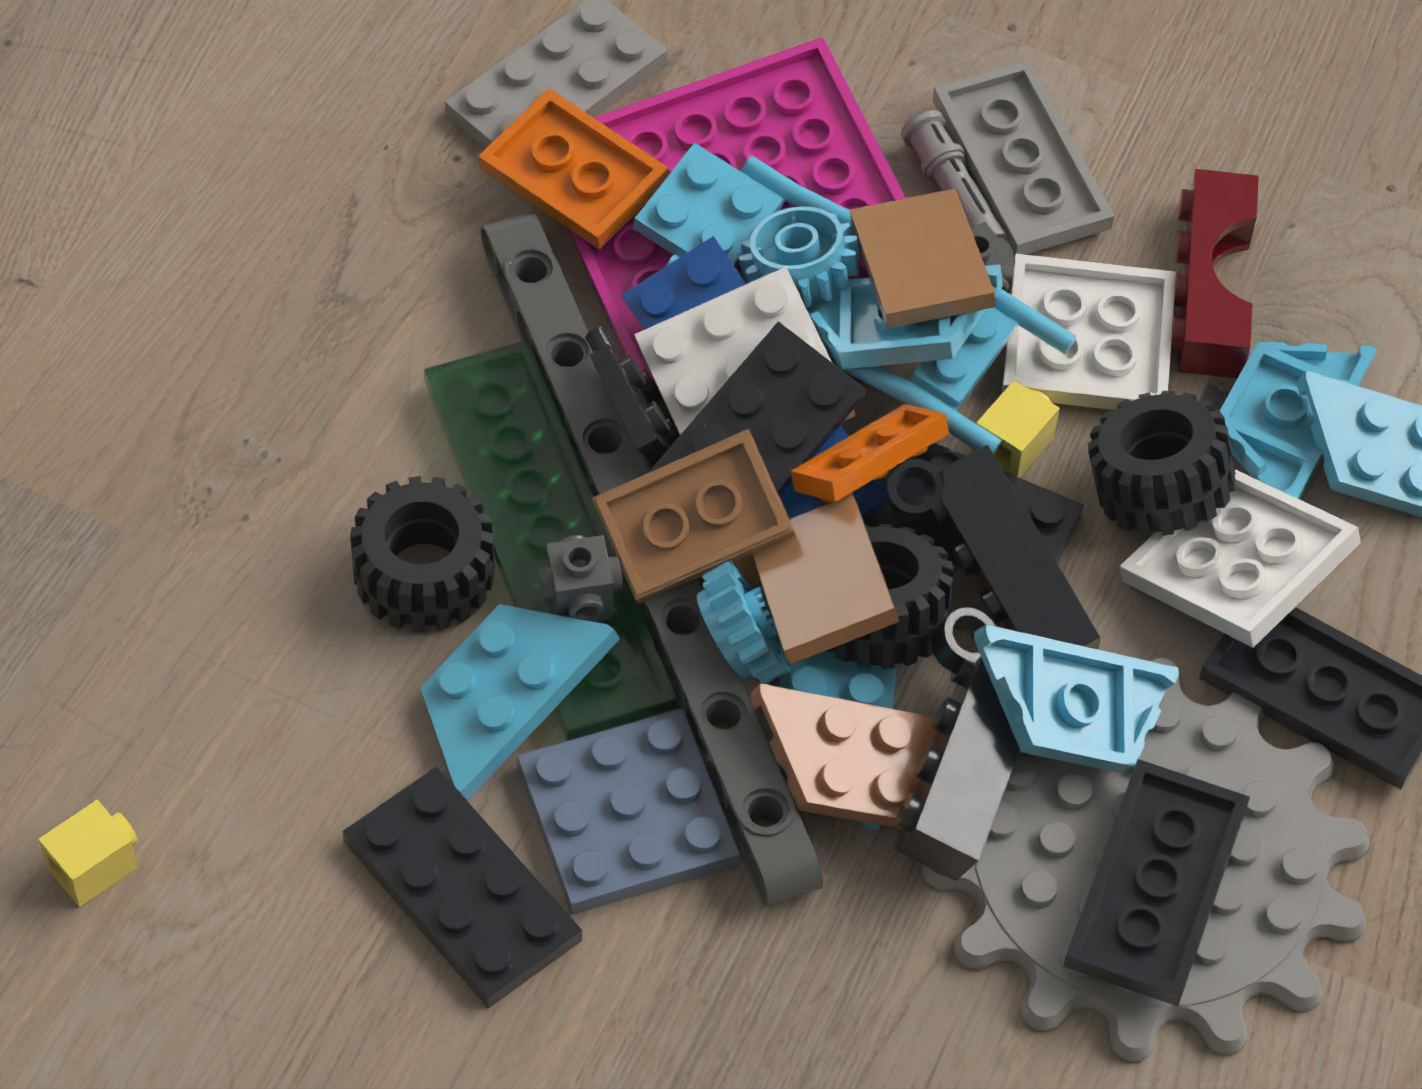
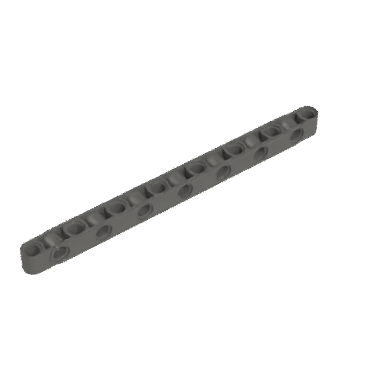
M530 212L483 225L480 229L481 239L490 268L613 556H616L592 498L649 472L643 455L636 449L589 356L593 351L585 339L588 330L536 214ZM608 451V452H612V453H610V454H601V453H598V452ZM621 568L624 584L678 709L683 708L736 846L739 849L761 902L765 906H769L822 889L823 876L818 857L739 675L721 653L703 619L697 602V594L702 591L697 579L638 604ZM683 629L688 630L692 633L688 635L675 634L673 631ZM724 722L734 727L722 730L712 725ZM766 818L777 824L770 827H762L753 821Z

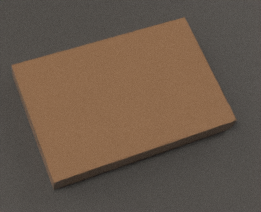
M956 188L850 209L851 225L855 236H857L859 249L887 329L996 307L993 286Z
M749 429L592 498L638 604L697 579L727 561L735 562L796 535Z
M853 494L837 502L829 503L789 519L796 535L752 554L783 650L790 664L900 622Z

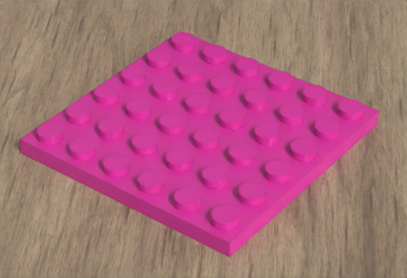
M823 37L594 117L667 166L669 174L695 142L740 172L746 161L751 156H754L798 185L848 210L905 199L888 162ZM785 202L781 210L795 206ZM642 208L600 250L566 227L624 357L630 354L640 370L646 369L654 380L634 334L643 331V328L624 301L622 295L663 269L673 254L633 229L634 219ZM861 252V260L858 261L859 274L858 276H848L849 280L869 278ZM739 264L736 270L743 279L741 265Z

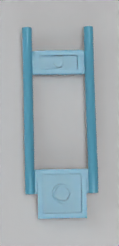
M694 142L635 217L633 229L673 254L667 265L714 236L736 269L740 264L739 256L743 255L742 241L750 240L751 229L769 215L780 211L785 202L795 207H815L829 213L838 214V220L841 224L847 222L851 224L850 210L798 185L754 156H751L746 161L740 172ZM1001 289L995 297L996 307L986 310L954 358L921 362L909 381L881 366L841 369L828 351L827 353L832 363L842 371L888 394L903 404L945 413L950 434L975 450L988 444L994 455L1002 440L957 412L1014 334L1018 325L1064 355L1074 343L1076 336Z

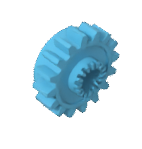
M802 206L775 212L751 229L750 240H745L741 243L743 255L739 256L743 280H746L748 284L787 267L806 308L811 307L812 298L817 296L826 301L832 300V288L848 289L850 287L848 276H858L859 274L858 261L861 260L857 236H853L852 225L849 222L841 224L838 220V214L829 213L820 208Z
M727 561L704 574L702 577L705 580L703 583L705 589L697 594L698 606L715 643L733 670L744 680L752 676L755 679L758 677L761 684L768 683L790 671L791 667L783 650L764 589L761 586L754 589L752 583L746 581L742 570L739 567L736 568L733 561Z

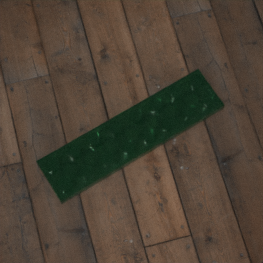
M521 341L425 368L424 379L469 495L470 497L477 496L483 503V513H489L492 521L494 558L513 606L554 614L551 600L542 601L537 573L538 567L547 566V543L559 542L566 537L576 535L584 537L603 535L608 557L616 556L593 503V494L529 341ZM622 568L623 589L613 592V619L596 622L609 625L615 630L620 640L555 708L567 741L643 720L677 708L676 694Z

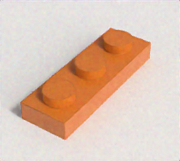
M909 404L901 405L791 470L794 491L817 497L825 503L837 502L842 498L852 495L855 490L870 481L887 476L893 467L908 458L925 453L928 446L948 435L946 414Z

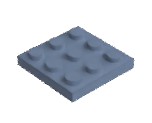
M683 708L517 755V765L571 915L739 866L740 853Z

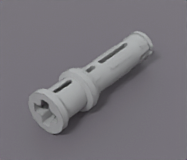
M927 110L911 118L902 128L900 136L906 146L914 147L922 161L920 169L925 178L937 183L942 191L956 188L970 228L986 222L998 238L1002 237L1008 240L1005 231L996 221L988 204L966 171V154L961 145L952 142L944 129L946 121L941 112Z

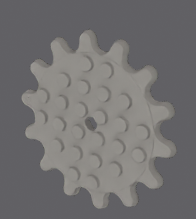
M1156 658L1151 661L1176 667L1171 660L1165 658ZM1180 672L1176 683L1167 688L1158 706L1162 711L1154 728L1147 731L1145 735V746L1139 759L1250 796V800L1178 1007L1063 967L1066 953L1134 767L1124 773H1118L1023 753L1019 750L979 861L957 881L924 864L922 865L923 878L930 887L941 891L964 892L971 896L978 905V919L973 925L963 930L954 942V955L962 966L971 970H981L999 962L1017 964L1024 969L1030 981L1029 990L1021 1004V1016L1030 1028L1037 1031H1051L1062 1024L1067 1015L1074 1010L1083 1008L1095 1010L1108 1021L1110 1045L1113 1052L1120 1059L1128 1062H1140L1147 1059L1153 1052L1159 1028L1165 1023L1174 1020L1185 1021L1193 1025L1200 1032L1207 1047L1217 1054L1233 1055L1239 1052L1246 1044L1248 1036L1242 1017V1008L1245 1002L1258 995L1274 997L1293 1011H1311L1322 1000L1323 987L1319 977L1304 960L1303 951L1305 946L1310 941L1318 938H1329L1346 943L1355 941L1362 936L1367 923L1362 907L1356 901L1335 891L1327 879L1328 872L1333 866L1341 862L1359 860L1366 855L1370 846V837L1365 826L1360 821L1354 818H1336L1325 815L1311 801L1312 792L1316 787L1325 783L1331 777L1334 770V760L1329 750L1324 745L1315 742L1286 750L1273 747L1259 735V727L1265 717L1260 706L1234 692L1217 705L1205 706L1194 703L1182 693Z

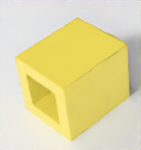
M1014 380L976 424L1002 440L994 456L1004 472L1020 478L1054 439L1060 408L1054 405L1042 392L1030 390Z
M98 799L38 839L45 867L79 908L138 868L133 844L138 841L135 831L121 813L117 812L111 816Z

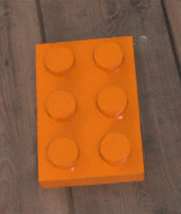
M550 88L478 155L480 169L599 250L649 201L669 175V168Z

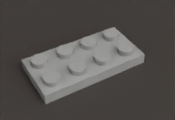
M584 0L445 101V114L486 149L548 88L594 118L667 64L668 50L607 0Z
M1029 60L934 87L932 101L937 110L943 115L946 121L945 126L954 143L961 145L964 150L966 165L990 211L1008 236L1006 241L1011 246L1014 256L1016 254H1030L1112 229L1115 216Z

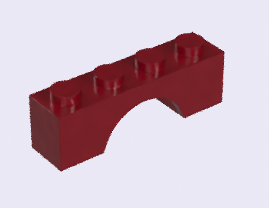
M1195 169L1191 190L1181 189L1178 221H1187L1186 232L1179 231L1177 237L1175 263L1184 264V274H1176L1174 306L1182 307L1181 318H1173L1171 350H1179L1178 372L1238 379L1248 360L1251 348L1253 304L1237 297L1226 289L1217 278L1213 266L1228 255L1249 250L1257 219L1258 175Z

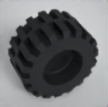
M1162 391L1159 395H1151L1150 392L1138 395L1139 399L1133 401L1127 399L1117 404L1118 409L1116 411H1107L1100 418L1101 425L1094 426L1090 433L1091 442H1088V454L1100 507H1103L1104 514L1110 521L1117 520L1118 526L1127 531L1137 528L1138 534L1150 536L1153 532H1161L1162 536L1174 535V530L1184 528L1185 531L1197 528V523L1201 520L1209 522L1217 516L1216 508H1225L1231 500L1229 493L1235 491L1236 473L1225 418L1220 411H1215L1214 404L1206 399L1197 401L1195 394L1185 392L1182 395H1175L1174 391Z
M421 476L409 477V484L400 486L397 480L387 484L384 495L375 491L367 498V509L359 508L354 517L355 527H351L350 535L354 583L357 585L358 595L362 603H370V612L374 616L381 619L388 615L389 625L401 629L407 623L412 624L413 632H425V625L436 624L437 631L450 628L449 620L453 618L462 623L471 617L470 606L480 609L486 601V590L492 589L495 564L492 521L489 513H483V503L477 496L467 499V488L458 483L452 488L446 487L445 479L433 477L431 483L421 482ZM418 544L437 545L450 552L443 559L429 564H413L403 561L396 556L404 549Z
M866 524L867 533L900 622L828 649L826 652L835 651V658L845 663L850 660L855 661L859 667L870 668L871 665H878L882 669H892L895 664L901 663L909 666L917 663L919 656L928 658L934 654L931 645L932 636L941 623L951 614L952 562L947 561L948 554L943 547L934 546V539L927 535L918 536L915 534L914 529L904 526L901 529L892 528L891 524H879V527H869Z

